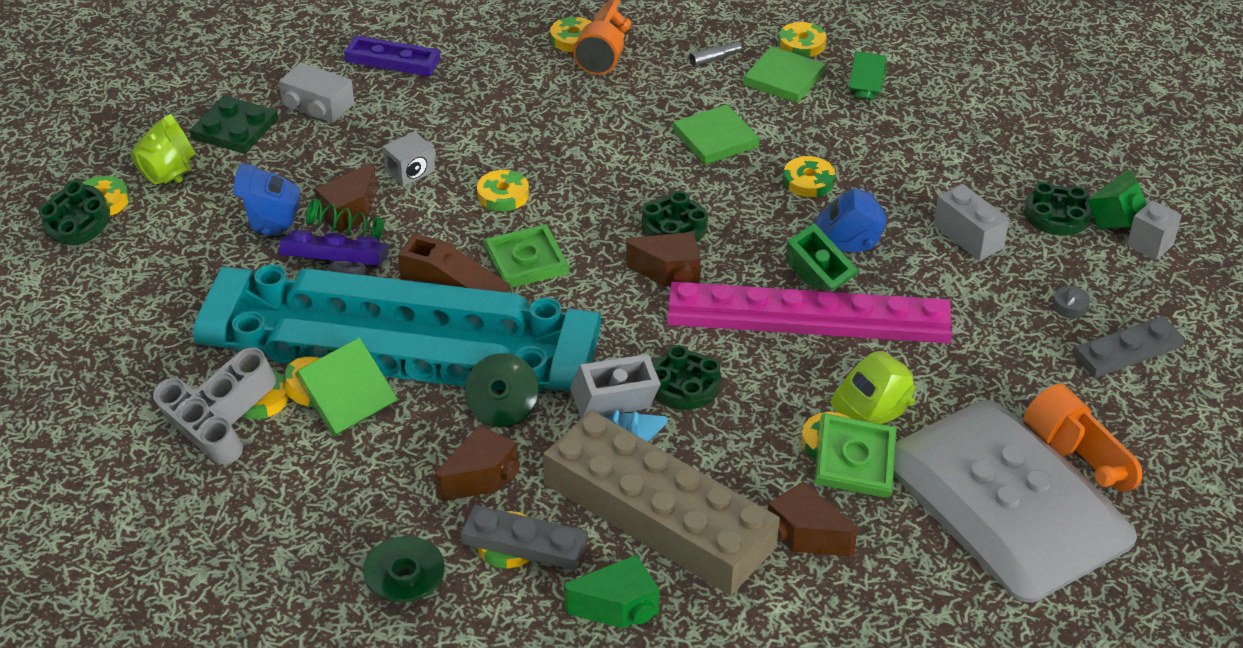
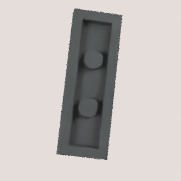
M1164 316L1075 346L1073 356L1093 378H1097L1183 347L1185 337Z
M474 505L461 532V541L464 545L576 571L588 542V531Z

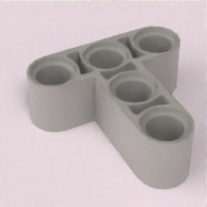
M246 348L237 353L195 391L182 380L169 378L156 386L153 392V399L171 425L214 462L227 465L236 461L243 451V443L233 429L232 424L271 391L276 383V375L260 349Z

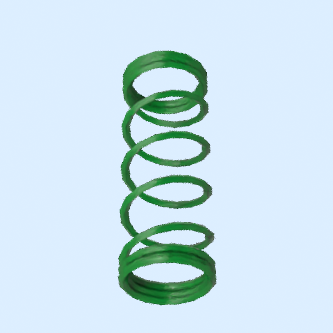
M314 198L309 203L305 218L306 224H314L320 207L317 224L320 227L326 210L333 206L334 224L332 231L335 230L340 215L347 210L349 213L347 236L350 233L354 220L361 214L364 219L361 237L365 236L369 223L376 219L372 225L370 237L377 238L378 242L381 239L384 230L383 218L374 216L366 224L363 212L357 213L351 220L349 208L343 209L337 216L334 204H329L322 212L320 200Z

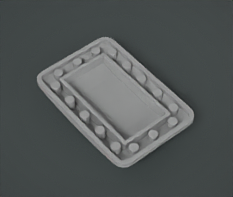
M990 400L976 402L896 441L893 476L1011 596L1019 601H1039L1130 551L1135 546L1137 539L1135 529L1113 504L1051 445L1045 443L1021 419L997 402Z

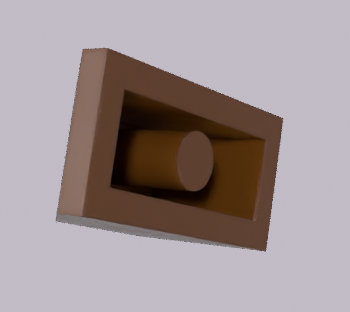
M369 163L315 188L316 199L321 201L322 212L329 204H334L337 216L343 209L349 208L351 220L359 212H363L367 220L377 192L375 166ZM330 206L323 218L332 227L334 224V207ZM347 210L340 215L336 223L335 230L339 233L348 229L349 213ZM358 215L351 227L364 222L363 215Z
M694 232L626 238V266L665 287L671 286V282L699 283L700 255Z
M478 426L435 473L437 499L449 501L497 492L506 481H512L519 471L520 462L518 461L517 443L482 426Z
M804 481L768 503V511L780 517L777 542H783L791 551L848 557L855 553L858 528Z

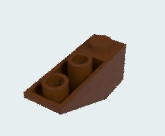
M413 233L398 254L401 280L508 293L510 290V284L443 240Z

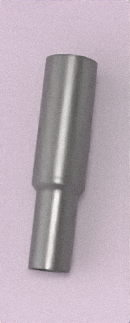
M739 42L725 46L719 45L691 53L689 60L690 63L696 61L695 66L741 52L742 47Z

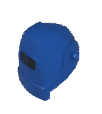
M241 163L236 173L233 192L235 196L243 198L246 214L255 233L267 236H277L281 232L286 231L292 225L299 208V187L275 173L258 169L254 165Z
M854 188L833 200L825 210L820 212L814 223L840 251L861 252L870 250L880 240L886 227L887 217L873 194Z

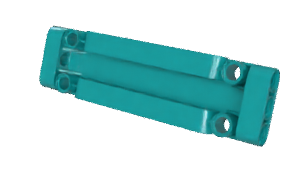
M266 265L257 271L223 266L197 315L193 337L197 345L235 349L238 353L246 348H258L263 354L266 353L271 360L282 364H289L295 359L302 357L322 358L360 337L384 377L465 387L470 371L479 361L493 354L507 353L523 359L530 365L536 374L539 392L544 389L571 392L570 387L580 364L592 363L600 334L601 312L568 308L567 312L564 313L561 312L560 303L555 299L540 298L530 305L526 298L514 293L315 269L300 270L293 280L287 279L285 269L279 265ZM498 382L494 385L493 390H501L506 385L504 382Z

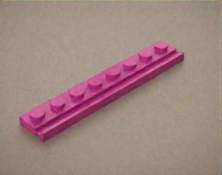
M671 282L667 325L951 343L950 300Z

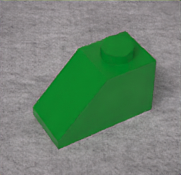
M855 51L849 84L850 92L855 93V98L873 100L874 96L881 97L888 71L886 55Z
M1126 170L1087 199L1097 227L1100 229L1130 227L1134 216L1147 205L1138 180L1132 170Z
M815 223L787 241L786 262L808 286L832 292L859 272Z
M637 555L563 584L564 609L569 615L625 628L635 623H646L654 615L659 614L660 589Z

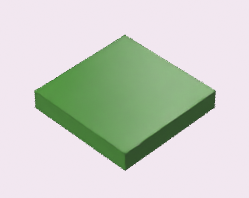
M771 46L744 75L743 85L799 103L825 73V63Z
M728 104L673 122V131L704 165L759 147L760 137Z
M547 224L483 240V248L498 277L510 284V288L569 274V264Z
M360 337L299 369L295 373L333 437L387 408L398 400Z
M822 413L819 423L814 484L889 498L893 489L897 427Z

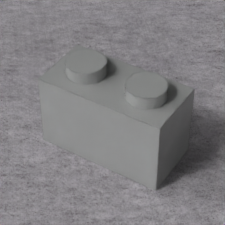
M302 62L279 81L283 106L334 123L354 104L352 79Z
M961 184L938 196L933 226L977 260L981 261L1004 249L1010 219L967 186Z
M649 354L580 364L570 390L582 419L591 410L602 416L613 415L615 410L625 413L650 408L661 384Z

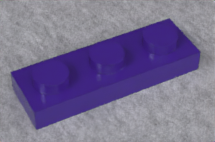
M355 35L344 51L345 62L431 76L440 61V50Z
M293 230L280 241L279 255L380 265L388 256V243L378 242V239L374 237H359L357 240L345 239V236L339 233L314 236L308 230Z

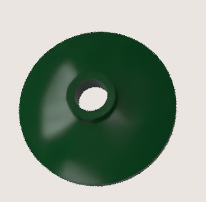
M507 353L493 354L479 361L470 371L465 385V397L471 412L482 422L496 427L512 426L523 421L534 409L539 395L538 380L530 365L523 359ZM498 382H504L506 385L505 392L496 395L493 391L494 385Z
M412 536L396 537L380 543L368 554L363 566L364 580L369 590L379 598L399 603L415 601L429 595L441 583L445 572L444 559L439 549L425 539Z

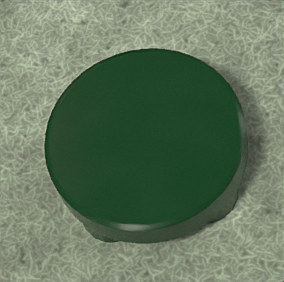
M72 180L65 185L63 190L56 193L48 202L40 206L39 215L42 218V225L51 239L64 245H80L92 240L102 232L110 217V205L103 193L96 187L85 185L80 180Z
M1039 182L1035 184L1034 191L1026 199L1025 217L1032 226L1048 234L1068 236L1080 233L1089 226L1092 217V211L1087 200L1088 192L1080 186L1068 188L1053 186L1048 182Z
M674 191L669 197L643 205L641 227L645 236L694 232L696 242H698L707 232L708 213L700 204L689 199L688 193Z
M674 345L668 349L667 354L659 357L653 363L661 384L655 399L667 407L679 410L697 409L711 403L719 394L721 372L720 363L715 358H709L703 354L689 351L683 345Z

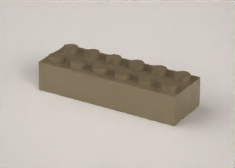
M593 410L587 413L543 453L545 485L730 596L777 548L779 516Z

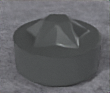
M338 260L331 264L332 272L365 275L366 266L361 262L353 263Z
M1061 287L1055 292L1053 308L1063 317L1080 318L1088 311L1090 297L1084 290L1078 287Z

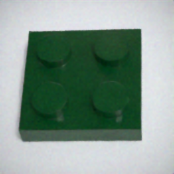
M223 95L190 129L191 139L246 154L278 120V113L275 109Z

